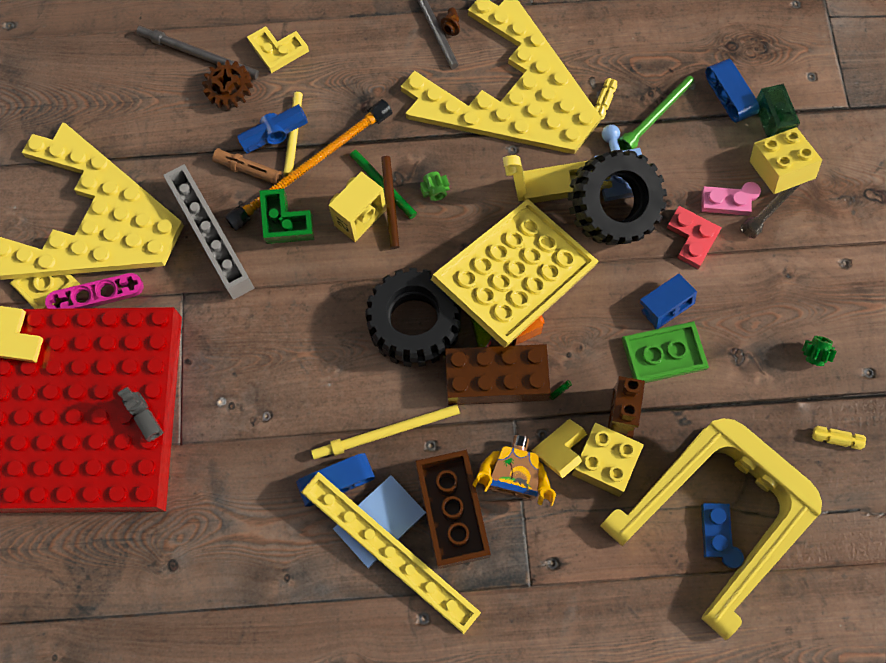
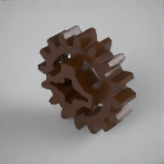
M226 60L225 65L217 62V68L210 66L211 73L204 74L207 81L202 82L205 88L203 92L208 97L210 103H215L218 108H221L223 104L227 110H229L231 104L237 108L239 101L246 102L244 99L245 95L251 96L249 89L253 88L252 78L245 66H239L237 61L232 65L229 60Z

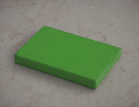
M694 321L622 337V343L633 379L644 380L645 383L704 371L709 368Z

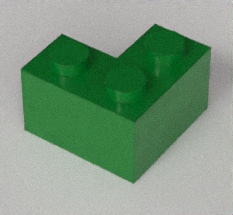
M284 189L260 190L263 238L267 244L314 240L313 218L310 210L288 212L287 195Z

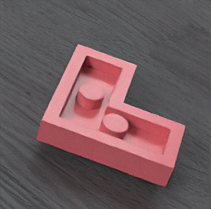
M678 206L667 229L687 239L677 258L699 269L722 227Z

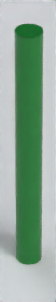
M354 150L350 157L384 191L383 177L357 150ZM394 189L395 204L410 219H413L417 212Z

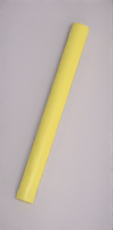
M294 92L292 107L298 104L301 106L303 96L301 92ZM298 128L288 133L284 176H288L294 168Z

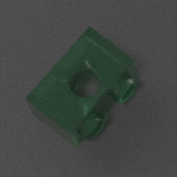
M784 83L761 89L756 98L759 104L758 116L767 138L795 127L798 128L800 121Z

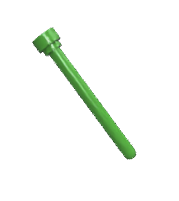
M687 76L633 132L624 133L618 139L620 149L623 151L635 149L638 146L639 138L694 83V77Z

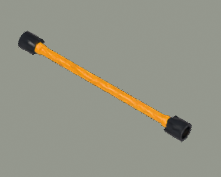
M383 99L375 103L367 110L368 114L365 115L364 119L328 144L321 152L319 151L314 157L312 156L307 162L297 167L295 171L293 170L288 176L278 181L269 190L285 189L287 185L292 184L297 178L304 175L306 171L308 172L313 166L327 158L332 152L339 149V147L343 146V144L355 137L366 127L374 123L379 124L393 114L388 103ZM260 196L248 205L246 204L243 207L237 206L224 216L235 231L250 221V216L254 210L261 207Z

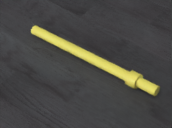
M456 404L345 440L339 438L330 441L331 444L313 449L311 452L314 460L334 454V456L344 453V450L458 415L460 411Z

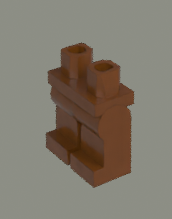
M618 377L612 393L608 429L628 438H633L634 430L639 427L645 386L644 380Z

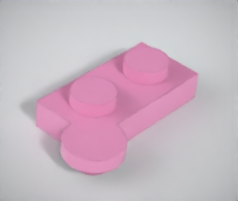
M754 182L745 183L741 189L704 186L702 189L701 212L749 216L752 212V201L760 196L761 188Z

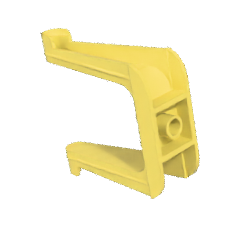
M722 418L712 421L707 428L700 432L628 515L622 510H614L600 527L623 546L714 453L729 455L736 461L734 465L745 474L749 472L756 478L755 483L766 492L772 491L780 505L777 518L701 617L724 640H727L742 624L741 618L734 612L735 609L821 514L822 500L819 491L810 480L746 426L736 420Z

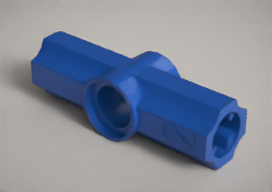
M298 104L278 115L275 113L264 115L260 119V124L239 134L237 137L244 151L248 154L267 143L275 145L283 142L286 139L287 133L307 124L308 120Z

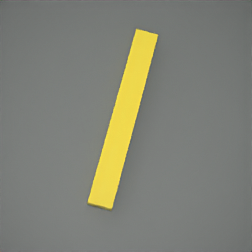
M318 472L301 491L305 497L463 634L480 615L481 612L321 473Z

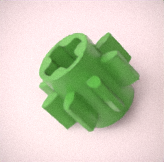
M439 172L426 174L423 177L424 182L420 183L423 197L429 196L431 201H439L447 196L446 191L450 190L447 176H440Z

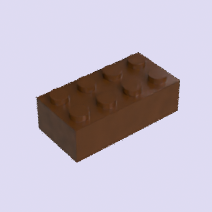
M547 344L517 345L505 348L503 346L445 349L448 405L548 401L551 392Z
M467 450L416 460L438 569L490 558V548L476 487L473 486L474 478Z

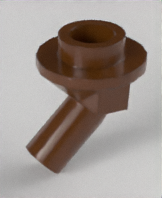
M452 7L448 9V15L441 19V27L448 35L456 36L459 34V16L456 9Z

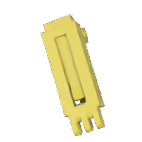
M509 155L503 157L506 176L513 175L518 201L529 199L532 203L568 198V193L573 192V188L570 187L572 179L577 178L576 172L580 167L585 166V162H587L583 161L523 171L519 156ZM604 181L600 190L611 188L612 181Z

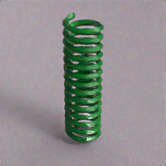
M567 380L557 390L552 391L549 398L551 400L557 398L572 386L571 382Z

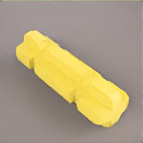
M608 78L605 80L604 88H602L596 102L597 105L594 107L601 116V120L604 119L606 110H608L613 98V93L617 88V81L615 79Z
M816 426L813 429L812 438L816 441L823 442V440H826L830 444L844 447L851 446V448L861 450L866 445V437L864 435L856 433L852 435L851 432L832 428L827 430V427Z

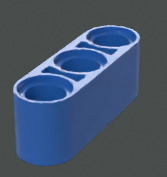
M726 59L706 68V79L733 122L737 123L759 113L757 99L732 60Z
M361 453L297 480L296 484L304 506L310 507L315 504L305 497L301 491L318 472L342 493L375 479L366 454Z

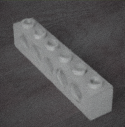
M185 164L164 174V178L233 300L255 289Z

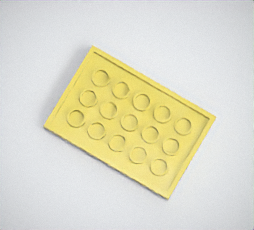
M527 199L435 272L431 280L505 348L592 270L598 263V260Z

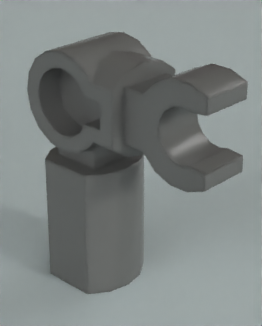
M128 387L118 392V395L123 399L122 402L126 409L134 417L135 422L147 441L155 440L164 433L139 392H132Z

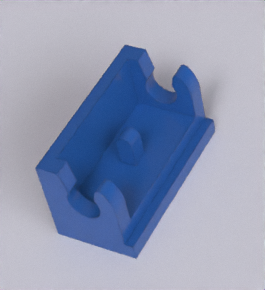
M679 273L640 299V303L644 307L641 311L654 325V328L659 329L694 305L697 291Z

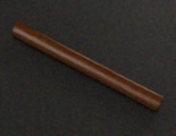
M390 156L381 157L390 248L397 249L400 246Z

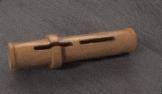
M220 148L214 151L212 161L231 168V171H240L275 185L282 179V171H277L245 159L241 154L237 153L234 155Z

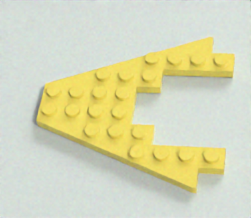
M476 0L468 9V16L518 46L508 59V64L522 72L523 75L501 102L482 90L468 106L416 71L401 85V91L416 101L406 112V118L409 120L570 154L577 152L601 121V116L518 0H503L499 6L490 0Z
M66 123L61 124L53 140L35 134L31 135L22 151L23 155L29 159L81 173L82 176L74 190L77 195L91 198L93 201L75 236L53 229L43 249L0 237V280L165 266L184 227L180 219Z

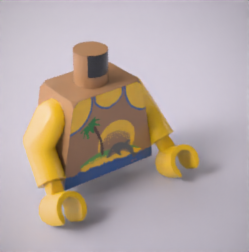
M520 435L514 436L512 448L503 446L499 451H493L481 463L478 475L473 483L474 487L478 483H482L485 486V492L491 490L531 501L539 494L538 505H542L543 500L547 499L550 502V506H553L556 497L555 491L550 487L544 466L539 461V456L535 453L527 452L529 438Z

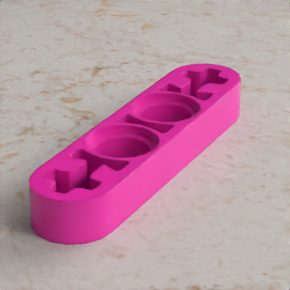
M127 273L53 291L47 295L45 305L48 309L91 308L138 296L143 291L144 284L137 274ZM129 280L138 283L134 285V290H130L128 287L121 288L123 292L121 294L116 284L119 282L122 287L129 285ZM105 285H112L114 288L113 294L109 297L101 295V289ZM81 291H88L89 299L84 303L77 302V294ZM68 294H70V299L73 305H71L68 301L60 303V308H57L55 305H52L56 302V298L58 297L62 301L69 300Z

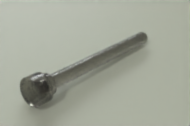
M800 185L781 191L756 217L748 218L741 225L742 232L749 238L755 239L763 231V223Z

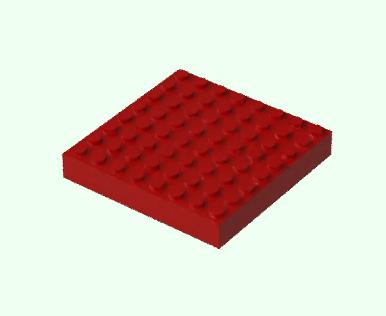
M174 307L23 309L26 311L20 333L40 336L43 338L37 363L0 358V513L166 512L182 316ZM126 387L132 392H139L164 433L155 440L147 441L135 422L134 417L126 409L122 402L123 399L118 395V392Z

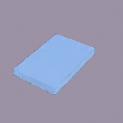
M392 475L358 505L397 540L403 537L426 515V512ZM338 524L333 528L368 569L378 560Z

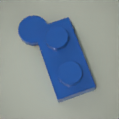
M701 504L704 558L720 557L728 568L740 567L744 562V555L739 548L732 545L730 504Z

